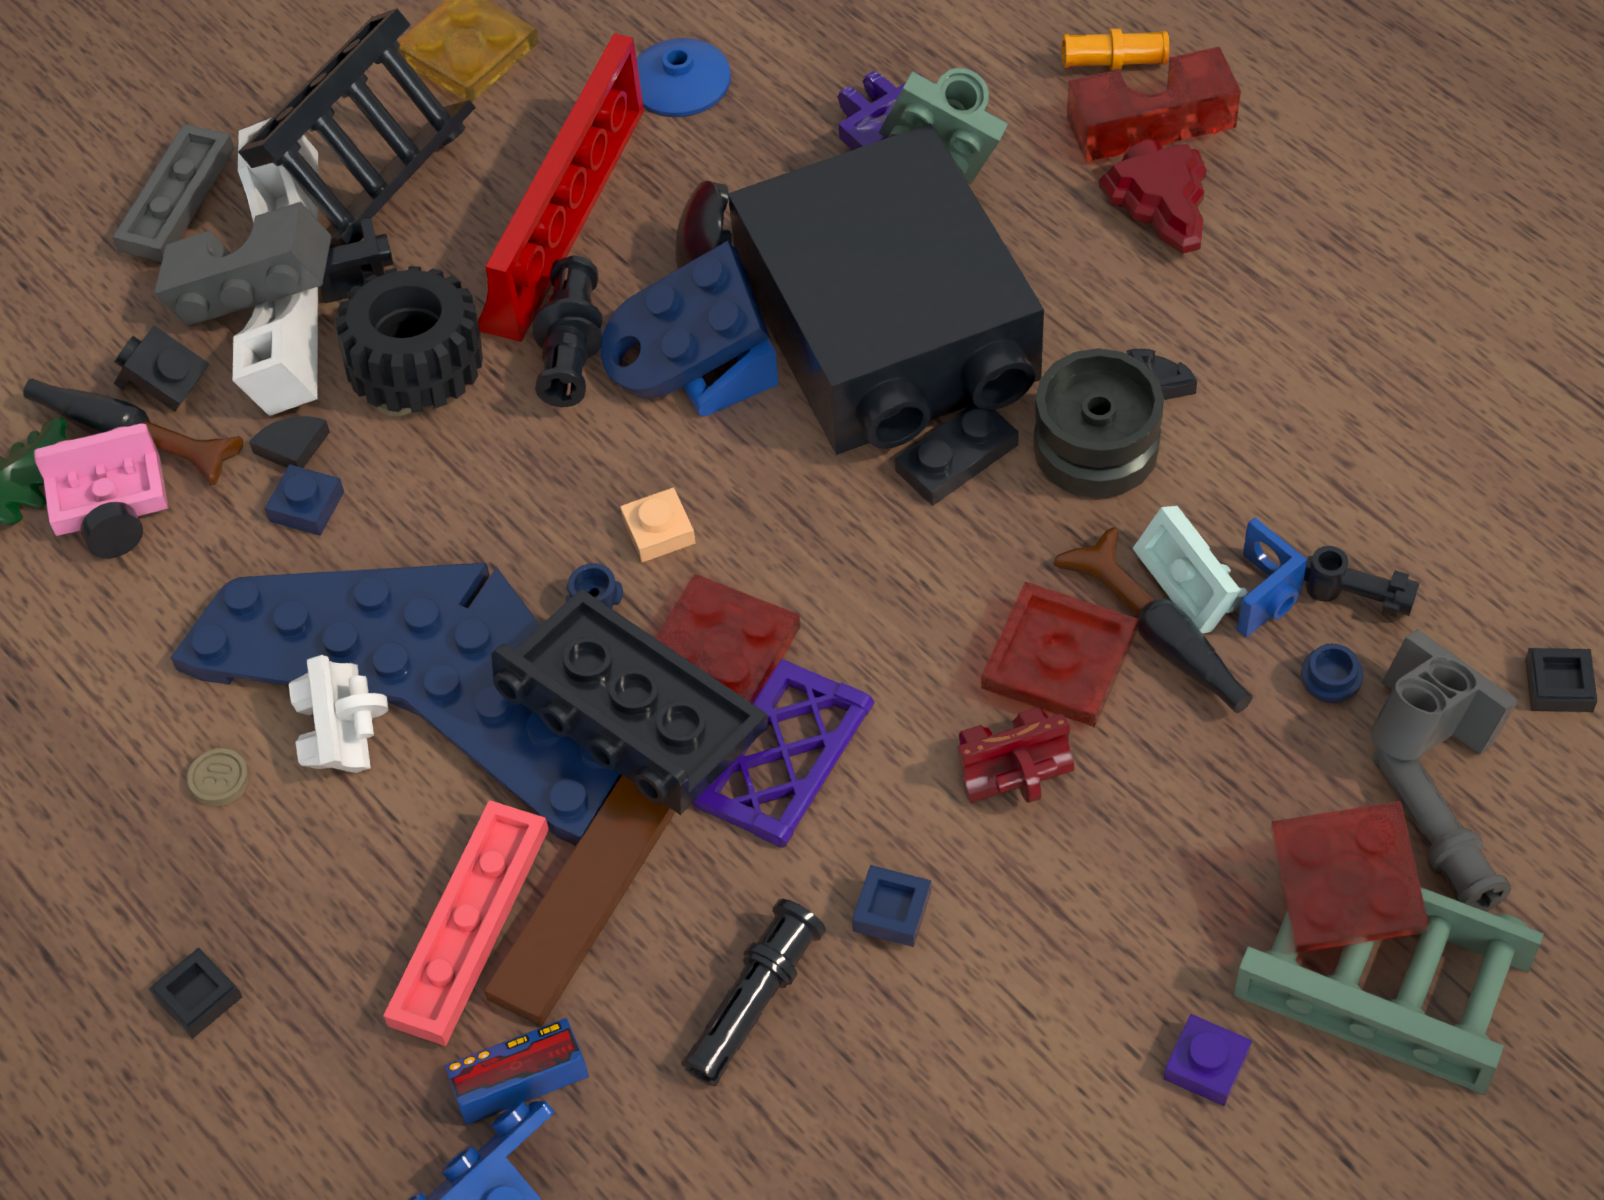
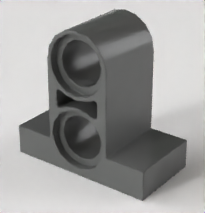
M1417 629L1405 637L1381 682L1392 691L1371 728V737L1383 752L1400 760L1413 761L1419 759L1452 735L1481 755L1492 747L1518 700Z

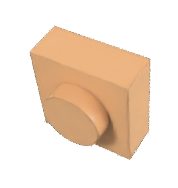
M674 487L620 506L623 522L642 563L696 544L694 530Z

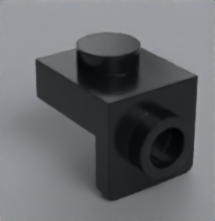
M153 326L142 341L132 336L117 356L114 363L122 367L114 385L124 390L131 381L176 412L203 375L209 363L156 326Z

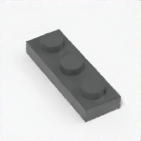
M188 124L182 125L112 237L119 252L162 262L166 244L180 240L235 148L230 134Z

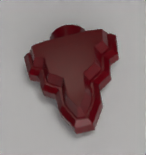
M1154 140L1135 144L1125 153L1121 162L1114 164L1099 179V188L1111 205L1124 207L1133 220L1151 224L1158 237L1180 253L1185 254L1201 249L1203 217L1198 206L1204 199V189L1201 181L1206 178L1207 170L1199 150L1191 149L1188 144L1163 149L1162 145Z

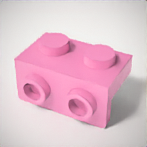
M146 424L118 427L108 432L75 440H65L34 450L35 463L44 479L49 522L56 536L80 531L82 521L86 515L94 508L109 502L126 503L134 509L137 516L169 509L160 456Z

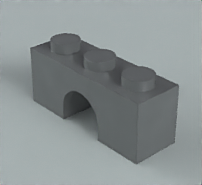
M300 201L255 216L249 238L233 253L211 231L175 241L165 246L154 294L186 326H191L322 286L331 235Z

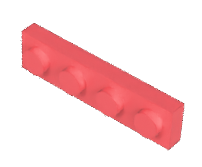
M491 800L488 801L383 1015L388 1027L443 1046L447 1045L547 835L549 828L545 817Z

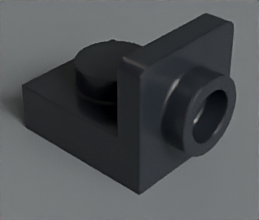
M371 216L360 219L364 241L329 248L323 284L320 286L325 303L347 299V293L354 286H364V279L373 274L378 277L385 275L384 267L394 265L387 234L376 236Z

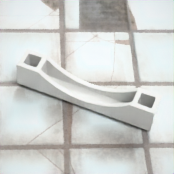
M270 119L239 130L238 151ZM303 135L297 141L301 145L299 153L318 174V151ZM238 153V173L248 199L253 222L257 215L300 201L318 220V207L282 165L276 167L273 163L251 168ZM318 287L256 305L253 315L245 328L233 337L232 381L269 416L317 399Z

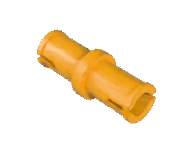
M1112 28L1108 30V34H1063L1061 42L1062 65L1064 68L1108 65L1110 71L1121 70L1122 65H1167L1169 60L1168 32L1122 33L1120 28Z

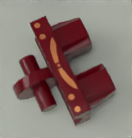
M1040 707L1018 713L1017 717L1012 721L1013 729L993 735L989 728L982 725L962 730L959 734L960 745L957 748L964 792L970 803L1019 788L1027 803L1041 799L1039 781L1074 771V762L1069 746L1070 729L1063 713L1048 717Z

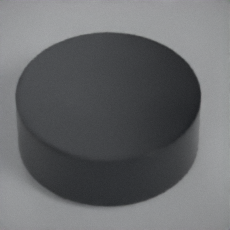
M109 502L90 511L83 519L80 531L89 551L93 555L100 558H115L128 553L139 543L143 535V526L130 505L123 502Z

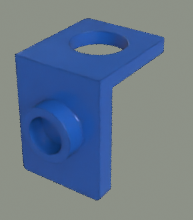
M1255 517L1247 524L1243 555L1269 577L1242 599L1237 630L1246 638L1271 617L1278 620L1289 612L1297 601L1299 593H1301L1307 559ZM1260 542L1272 548L1279 558L1280 565L1272 562L1265 555Z

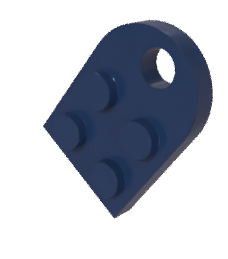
M726 241L624 301L613 313L603 332L601 360L609 377L624 390L637 397L657 398L678 390L770 338L738 250ZM640 345L641 349L638 358L632 364L622 367L625 353L631 347Z

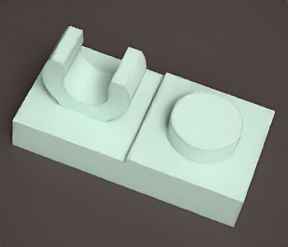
M1178 506L1161 507L1133 547V550L1172 602L1191 618L1202 633L1212 632L1225 613H1232L1238 608L1242 599L1248 594V591L1237 586L1229 575L1231 572L1230 568L1219 563L1209 550L1208 544Z

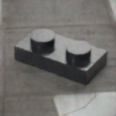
M972 403L895 458V471L928 503L934 506L1018 446L1019 431L996 410H983Z

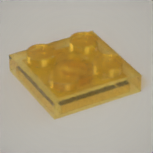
M445 0L398 41L400 43L398 50L413 69L465 100L473 102L535 47L539 41L535 27L487 0Z

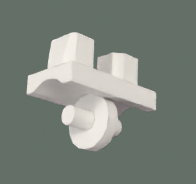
M324 655L308 659V673L289 683L291 704L296 712L306 715L313 714L315 731L299 735L296 741L298 762L301 766L315 769L335 768L353 773L371 769L367 738L374 736L372 718L379 717L388 712L387 696L368 693L366 676H359L356 664L331 662Z

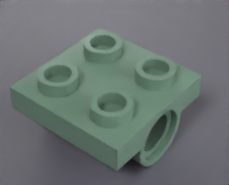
M966 68L950 69L939 78L936 84L912 71L884 121L879 134L889 138L931 123L965 180L972 184L1000 141L1008 123L984 111L989 101V91L985 81L974 71Z

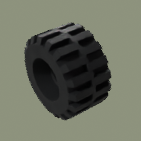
M409 266L408 270L397 271V268L385 270V275L378 277L373 274L364 279V286H354L347 293L348 300L341 301L338 308L339 317L336 318V330L348 382L352 384L353 391L359 397L366 396L367 403L375 407L386 404L387 410L393 412H400L402 408H411V413L423 412V407L433 405L436 409L446 405L447 398L453 397L457 399L466 392L465 385H473L478 377L477 369L482 368L483 362L476 306L473 303V297L468 288H462L461 281L454 276L444 278L443 271L433 268L428 272L421 271V266Z

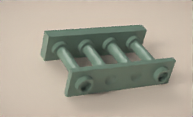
M1292 840L1288 849L1282 879L1298 886L1272 949L1262 952L1248 946L1238 970L1233 996L1485 1095L1504 1048V1045L1491 1041L1486 1035V1031L1509 967L1512 966L1529 973L1544 933L1529 928L1526 923L1514 916L1507 914L1493 915L1341 858L1336 851L1320 844L1307 845ZM1322 895L1359 908L1333 975L1327 976L1300 967L1295 961ZM1384 918L1421 932L1397 998L1389 1001L1362 991L1358 986ZM1446 942L1484 956L1461 1022L1453 1026L1425 1015L1422 1010Z

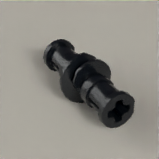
M575 255L558 259L552 264L549 278L554 287L553 294L550 296L549 303L543 305L536 312L532 322V334L537 345L543 349L542 358L544 361L543 371L537 376L535 390L537 396L543 402L561 408L574 406L585 397L586 382L582 376L583 367L586 364V359L599 351L603 341L601 332L603 315L593 305L591 300V292L597 287L599 273L597 267L590 260ZM568 268L567 280H564L565 269ZM571 383L570 394L567 395L568 384Z

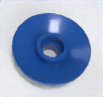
M690 38L665 40L650 46L637 57L643 107L661 116L686 117L704 112L716 105L724 97L730 86L731 73L726 57L719 49L701 40Z

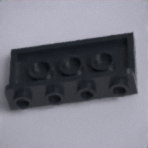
M582 588L515 650L501 644L491 653L493 682L498 692L506 700L513 704H523L540 716L543 723L554 734L560 737H570L587 749L593 760L607 770H617L634 782L641 794L648 800L656 804L664 803L679 815L767 729V713Z

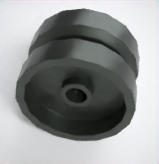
M1101 348L1073 352L1054 362L1041 377L1035 398L1034 450L1038 466L1049 480L1071 494L1092 498L1122 495L1142 484L1156 466L1160 447V426L1163 417L1164 396L1159 379L1145 363L1124 352Z

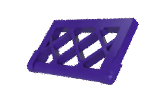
M781 659L753 702V705L768 714L767 725L772 724L779 747L744 756L748 750L747 748L692 805L747 830L769 843L782 848L786 847L802 817L863 719L875 703L873 698L842 682L841 684ZM788 686L800 690L807 695V701L774 710ZM832 706L846 710L847 713L837 729L827 733L819 710ZM812 712L820 735L785 745L778 722ZM824 747L807 777L797 780L790 757ZM783 759L790 782L755 792L748 769ZM742 771L749 794L733 799L720 794L732 773ZM795 795L780 820L761 812L759 804Z

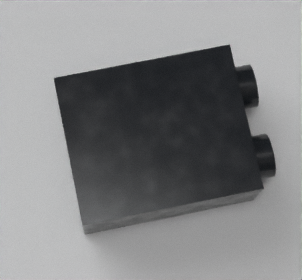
M931 123L728 193L733 245L738 250L760 312L836 455L868 443L882 449L903 445L918 436L928 425L929 421L966 408L972 403L983 410H996L1006 407L1024 396L1034 382L1040 381L1042 377L1044 308Z

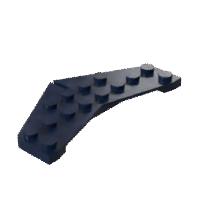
M487 563L238 577L226 583L219 590L171 656L176 670L201 681L229 685L234 678L289 686L291 681L308 673L307 660L320 655L327 656L331 662L356 664L359 676H366L368 693L383 694L387 696L388 703L420 716L531 809L533 814L545 817L549 831L552 834L577 846L622 776L615 769L607 770L593 760L587 749L568 736L560 737L554 734L543 723L540 716L521 703L513 704L509 702L496 689L493 682L491 653L501 644L515 650L541 625L497 567L490 576Z

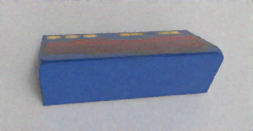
M567 1018L445 1065L456 1101L466 1125L507 1110L520 1100L527 1102L589 1077L585 1060Z

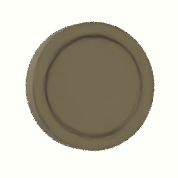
M215 748L202 753L192 762L187 773V783L195 799L204 805L213 807L228 805L236 801L246 791L250 781V772L244 758L238 752L228 748Z

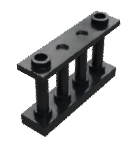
M398 8L371 17L238 151L251 168L273 163L276 167L282 165L331 223L326 229L331 235L329 248L362 240L364 234L360 219L370 216L372 218L440 145L445 146L459 137L466 128L463 121L476 108L470 100L443 107L399 52L400 43L397 39L408 29L410 23ZM373 63H382L429 121L412 140L367 86L366 81L368 77L364 72ZM341 96L343 98L348 96L397 155L380 173L375 170L332 117L335 111L331 106ZM308 130L310 132L317 131L364 188L347 208H345L299 153L301 145L297 141Z

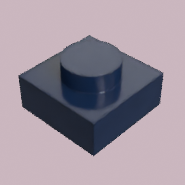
M289 464L264 509L269 522L321 536L344 493V488L340 478Z
M870 865L852 918L853 931L914 947L931 895V880Z

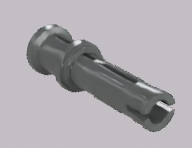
M1379 748L1373 756V761L1384 774L1430 848L1427 852L1428 864L1433 872L1443 874L1457 897L1456 901L1485 912L1500 904L1509 895L1511 884L1505 876L1496 875L1481 851L1483 841L1480 836L1469 828H1462L1419 759L1413 761L1400 760L1388 755Z

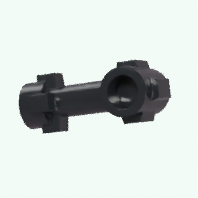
M1335 546L1320 547L1314 552L1313 556H1308L1303 580L1306 581L1307 592L1314 599L1324 602L1332 601L1340 595L1342 590L1383 602V614L1397 617V613L1410 616L1420 582L1408 579L1409 574L1395 570L1389 580L1347 568V555Z

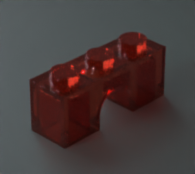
M1219 46L1169 58L1167 90L1156 94H1144L1131 89L1125 83L1119 69L1069 80L1067 119L1085 161L1089 162L1106 157L1119 156L1142 141L1154 140L1163 146L1180 140L1206 134H1216L1224 130L1236 128L1241 90Z

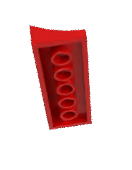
M617 33L612 35L487 262L485 268L488 292L485 306L478 317L479 331L522 342L534 320L536 312L541 307L552 286L549 278L552 264L556 260L568 256L643 115L644 107L634 37Z

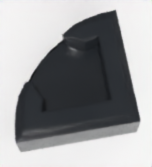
M1151 349L1127 350L1126 354L1145 363L1159 379L1164 400L1196 394L1197 380L1192 371L1182 362L1176 364L1169 359L1156 356V351Z
M310 416L290 417L268 425L258 432L249 443L255 455L284 467H288L290 464L304 468L328 436L330 430L327 421L321 418Z

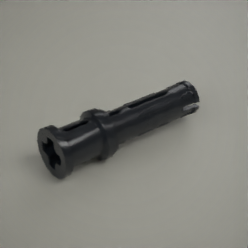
M787 899L777 900L772 909L775 917L758 943H749L744 951L745 957L743 962L745 967L741 971L739 978L724 997L697 1042L694 1043L687 1056L682 1060L681 1064L686 1067L685 1070L701 1082L710 1086H717L728 1064L755 1026L770 999L773 998L778 988H786L787 985L793 983L798 974L795 966L812 941H819L826 931L824 924L817 916L800 904Z

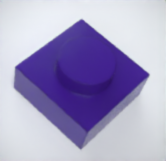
M1190 1014L1166 1065L1163 1079L1225 1106L1250 1052L1252 1040Z

